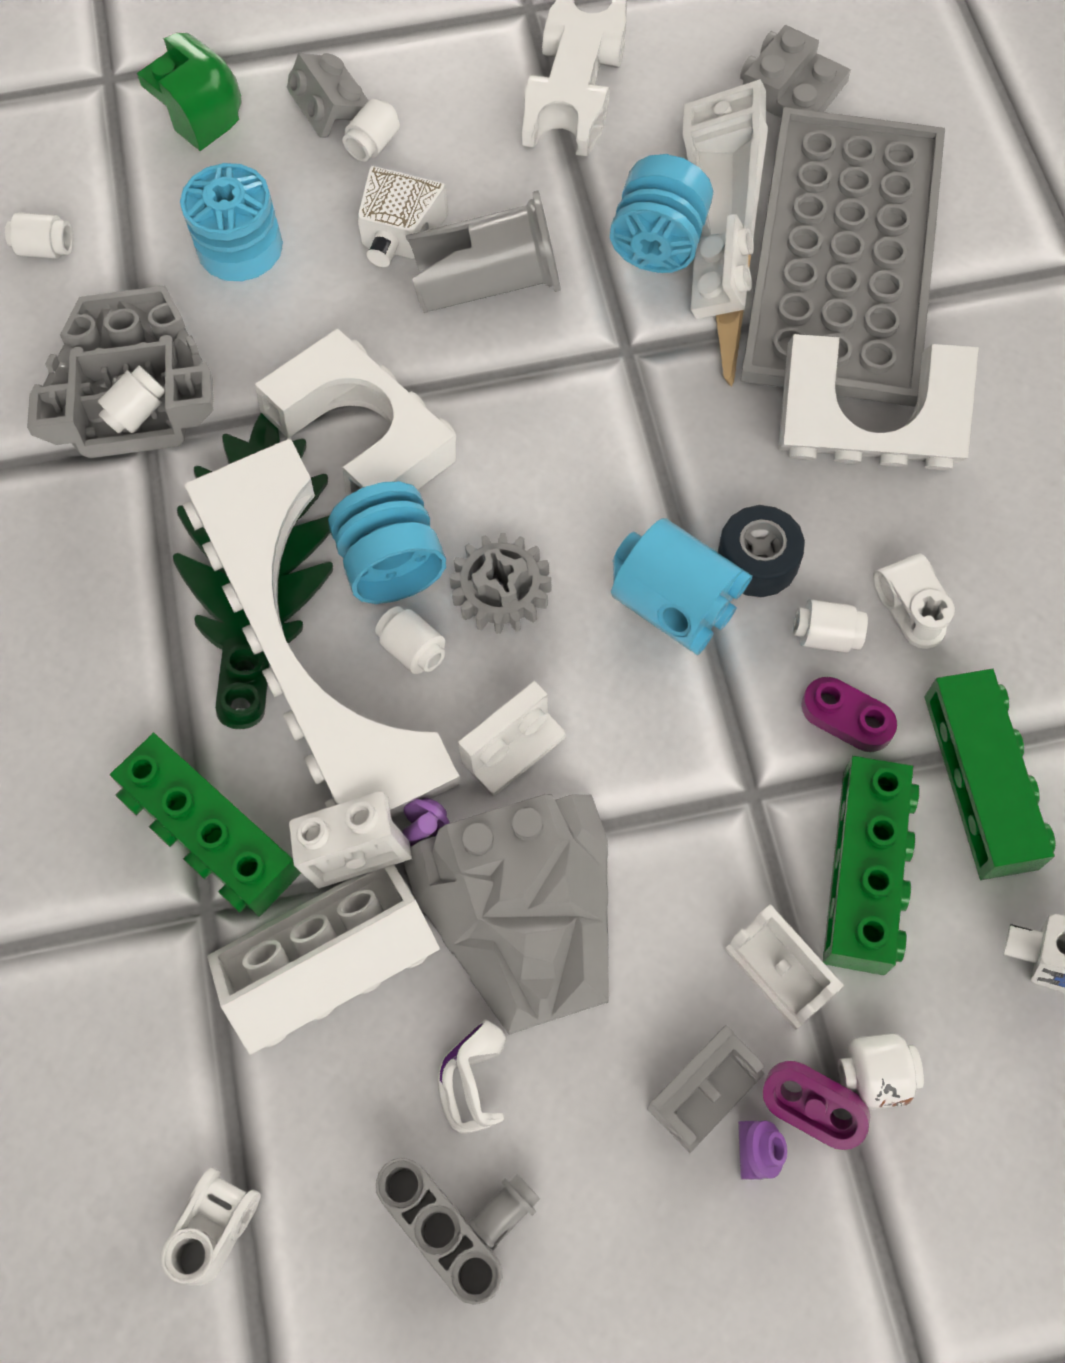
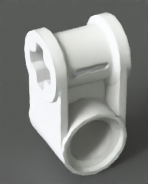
M917 553L875 570L873 582L876 592L884 606L891 612L906 640L917 648L924 649L933 648L940 644L945 637L946 627L954 617L955 606L935 576L928 559L921 553Z
M214 1167L209 1168L195 1186L184 1213L164 1245L161 1257L165 1274L175 1282L191 1286L205 1285L214 1280L221 1271L237 1239L251 1221L260 1201L261 1195L254 1189L245 1192L221 1179L219 1170ZM215 1199H222L231 1204L232 1208L230 1210L217 1204ZM200 1241L205 1249L204 1263L198 1271L187 1274L182 1267V1254L189 1244Z

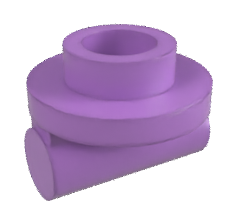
M430 798L411 801L404 807V814L411 824L402 833L409 840L410 847L424 840L429 835L437 836L438 830L450 823L446 817L447 812L445 808Z
M739 1121L741 1180H763L777 1177L787 1159V1144L783 1135L770 1121Z

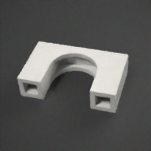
M338 328L255 383L260 412L287 438H290L324 413L343 406H361L371 409L382 415L391 426L382 439L343 466L347 495L363 487L381 482L400 481L411 484L418 490L456 462V434L452 426L446 420L438 419L425 407L424 402L416 393L408 392L404 389L386 366H379L367 355L364 347L357 340H350Z
M793 334L787 346L778 450L790 451L789 458L814 460L817 457V453L835 454L834 461L861 463L862 456L880 458V465L896 467L907 466L908 460L925 461V468L934 470L953 469V463H959L968 458L979 347L931 344L922 352L918 400L912 417L901 429L886 433H875L861 429L850 422L841 411L837 402L835 382L840 337Z

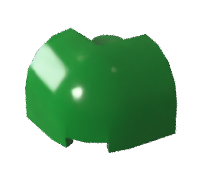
M174 33L163 38L167 52L139 71L137 76L141 86L167 106L174 130L201 151L230 130L239 120L238 111L242 103L241 93L235 75L222 57L191 34Z

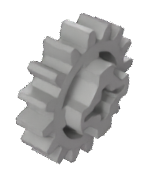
M506 533L500 534L498 543H491L486 535L482 536L481 548L477 549L467 544L465 546L467 559L456 557L454 560L455 572L457 573H452L449 577L451 589H454L451 592L454 606H461V614L464 620L470 619L475 615L477 629L482 630L490 622L494 623L496 634H501L506 623H510L515 631H519L521 618L525 617L534 623L537 620V610L535 607L546 609L548 606V595L546 593L551 592L552 588L551 577H548V560L539 561L540 549L537 546L526 551L524 538L521 536L514 544L507 543ZM494 574L497 575L499 582L495 579ZM503 585L507 587V592H505ZM527 593L523 599L518 601L522 594Z

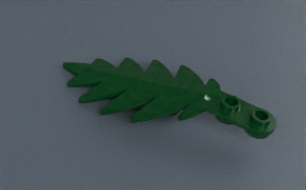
M260 413L254 424L249 442L230 434H223L222 443L228 463L231 464L280 443L278 428ZM298 439L292 441L302 459L306 449V440ZM195 466L193 469L195 478L212 472L201 466ZM327 474L311 477L315 497L303 510L298 520L310 509L327 486ZM178 506L177 515L190 537L207 557L202 545L211 540L205 528L202 527L195 530L184 506ZM329 516L294 526L285 544L278 575V607L287 643H290L302 632L303 622L301 620L284 622L290 619L315 595L333 572V563L325 562L290 573L305 561L331 533L328 523ZM175 553L173 555V562L182 579L196 599L216 619L213 620L202 615H196L194 618L195 626L202 635L217 648L222 649L215 704L217 718L223 725L232 729L251 728L257 725L265 714L268 683L262 671L270 667L264 651L254 655L242 628L250 625L244 609L234 613L222 586L230 583V580L224 568L214 571L208 565L180 553Z

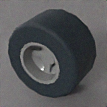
M756 505L743 508L729 518L722 529L718 553L753 576L750 584L743 592L744 595L766 597L778 594L790 586L798 573L804 555L805 539L800 525L790 514L776 507Z

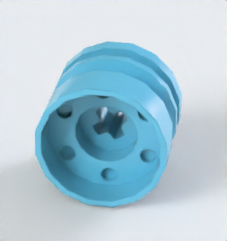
M669 154L649 155L637 161L629 171L622 192V200L617 206L616 215L610 228L609 238L615 251L630 264L651 272L673 273L686 268L695 257L702 228L705 225L712 203L714 191L707 175L690 161Z
M222 163L206 167L191 177L183 188L180 205L200 264L211 275L225 281L242 282L257 278L270 270L281 256L283 241L266 180L255 169L233 163Z
M396 481L381 482L363 487L340 501L333 508L328 518L329 529L332 538L335 540L337 552L344 558V571L352 593L361 602L372 604L391 603L413 596L437 581L446 569V557L436 532L430 527V516L424 508L421 493L411 484Z

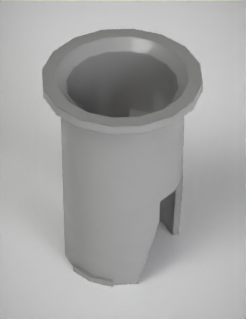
M539 190L532 192L533 199H530L525 206L406 235V240L412 248L418 271H423L412 278L423 313L540 284H546L549 287L553 286L555 292L561 291Z

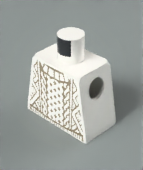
M371 165L358 213L361 241L365 247L369 248L366 254L367 258L371 263L379 267H388L394 255L415 259L412 248L406 240V235L441 226L448 215L446 186L444 183Z

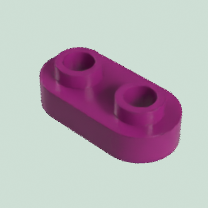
M821 677L812 681L802 698V712L811 724L865 752L880 751L890 743L896 733L897 719L890 707L837 678ZM830 694L835 697L837 703L827 704L822 700L821 695ZM873 717L877 719L880 727H870L867 725L865 718Z
M784 1061L778 1063L769 1071L763 1087V1099L769 1111L776 1117L834 1149H853L865 1140L869 1130L870 1111L857 1093L800 1062ZM786 1081L797 1082L802 1090L791 1092L785 1088L784 1083ZM839 1108L845 1109L852 1117L842 1120L837 1118L833 1111Z

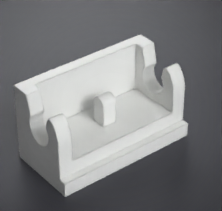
M771 904L762 910L745 930L741 929L725 948V951L795 1030L844 987L842 982Z

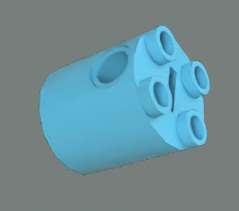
M661 518L643 536L636 532H631L617 549L613 558V586L611 594L614 599L694 654L699 655L714 634L711 631L713 626L722 630L730 621L737 609L730 602L733 598L737 600L743 594L753 576L668 519Z

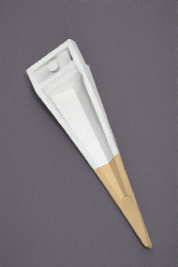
M761 79L684 104L683 138L688 161L698 166L707 175L714 191L709 213L702 228L703 237L726 232L727 216L737 214L743 227L749 228L754 237L768 126L766 124V90ZM751 254L748 255V267H750ZM744 310L716 315L723 375L731 387L735 378Z

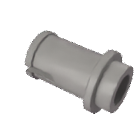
M518 1174L510 1182L505 1178L502 1181L505 1187L475 1219L469 1222L475 1233L493 1251L498 1247L497 1244L528 1212L532 1216L536 1213L533 1206L540 1198Z

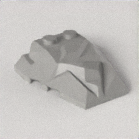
M165 286L78 298L60 334L64 345L58 357L55 354L49 355L45 363L49 374L43 386L35 384L29 395L27 428L32 436L52 444L62 445L71 443L81 455L88 458L177 447L185 441L186 428L199 426L213 412V378L206 362H203L199 355L192 335L189 336L186 331L183 319ZM140 365L165 389V394L160 398L162 404L134 433L129 432L126 428L121 433H118L99 416V413L104 408L98 403V400L127 370L132 373Z
M543 794L446 824L438 830L437 836L419 841L410 847L412 859L404 861L413 896L420 910L429 918L441 935L446 947L458 959L470 976V980L509 1035L608 1003V840L592 795L571 794L554 799L552 794Z

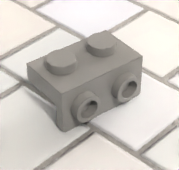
M298 53L293 69L288 76L287 89L318 136L328 137L335 119L352 120L369 100L339 57L329 53L323 55Z

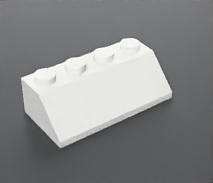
M391 865L344 881L207 955L220 1006L249 1055L264 1047L278 1044L287 1034L310 1021L320 1020L328 1016L335 1007L353 997L373 991L382 981L406 968L418 966L429 955L440 950V947L415 898L395 865Z

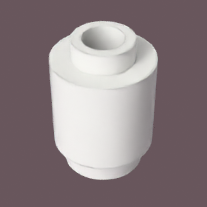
M370 99L345 128V135L342 141L346 150L354 158L363 162L368 161L369 158L377 157L400 128L396 110L386 101Z
M16 212L11 221L6 223V242L18 256L58 259L61 255H69L72 251L73 232L71 224L68 220H61L57 215Z
M139 365L132 373L127 370L98 400V403L104 408L99 413V416L118 433H121L124 428L134 433L162 404L160 398L165 394V389Z
M809 599L805 608L798 607L796 611L793 634L794 636H800V643L803 647L848 653L850 649L861 650L867 633V613L859 612L855 606Z
M395 606L388 610L377 623L375 633L380 638L381 646L413 674H419L424 671L430 672L442 662L445 656V638L413 610H404L401 606Z

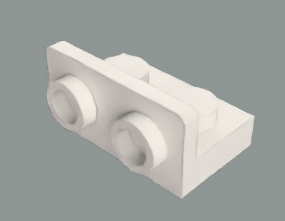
M737 214L727 216L726 232L701 237L694 259L691 311L696 319L745 310L746 291H750L752 286L751 273L748 267V255L753 254L754 242L750 229L743 227Z
M534 680L458 741L461 762L488 793L495 796L565 739V731L548 713V694Z
M377 791L303 815L289 822L294 866L318 889L412 859L410 842L393 823L388 797L383 791Z

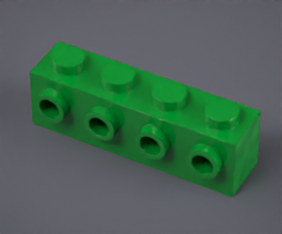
M154 732L109 774L121 788L115 796L136 816L144 809L155 820L148 827L169 847L178 841L189 851L183 860L204 880L211 873L219 879L224 886L218 893L239 913L247 906L260 917L301 874L294 866L292 857Z
M852 756L843 772L822 960L825 965L885 975L896 965V962H902L904 958L907 935L906 931L899 930L900 912L907 910L911 895V882L903 880L905 861H911L915 848V832L908 831L909 813L914 814L916 812L919 801V785L912 783V765Z

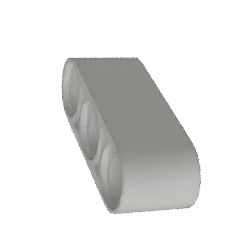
M397 1158L386 1163L378 1173L376 1193L387 1211L454 1295L461 1301L474 1305L487 1302L493 1298L500 1289L503 1279L502 1267L495 1255L422 1167L413 1160L406 1158ZM400 1171H413L418 1179L416 1194L407 1202H396L390 1194L392 1178ZM443 1213L451 1217L454 1223V1236L446 1246L434 1248L425 1237L426 1223L434 1215ZM475 1258H480L487 1262L492 1271L491 1284L481 1294L470 1293L461 1282L462 1268L466 1262Z

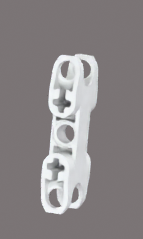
M556 0L552 5L544 28L542 53L546 56L555 57L550 77L532 74L529 76L524 92L525 108L522 126V146L534 147L545 132L551 129H565L576 136V155H589L595 142L602 134L610 96L609 87L595 84L601 64L620 67L625 51L624 37L626 33L627 0H613L610 6L600 13L583 12L575 6L574 0Z

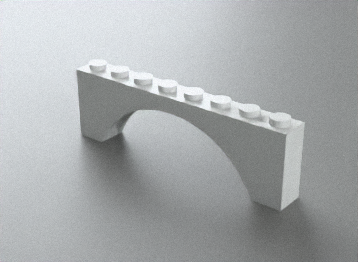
M291 438L185 483L184 486L191 500L183 503L184 509L194 529L197 530L204 527L211 540L202 546L214 571L224 568L230 580V583L222 586L234 613L242 609L245 611L250 625L242 628L254 655L264 651L271 667L262 672L274 697L284 694L290 705L291 710L284 713L283 716L295 741L305 737L312 751V754L304 757V760L316 785L326 781L334 797L325 802L327 808L377 791H383L388 797L392 818L403 813L404 807L415 799H431L458 786L460 776L438 732H418L390 727L358 715L341 705L323 691L307 674L285 639L278 607L280 562L285 544L294 524L306 506L315 497L311 478Z

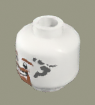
M898 1034L854 1038L848 1045L846 1058L838 1060V1074L841 1085L857 1093L869 1109L908 1105L914 1099L916 1090L922 1089L924 1084L923 1067L915 1045H907L903 1037Z

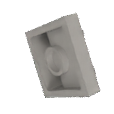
M784 25L778 34L773 31L767 34L758 58L752 55L747 58L742 67L740 79L743 80V85L761 79L766 90V111L781 118L783 107L824 112L848 82L851 69L817 54L819 40Z

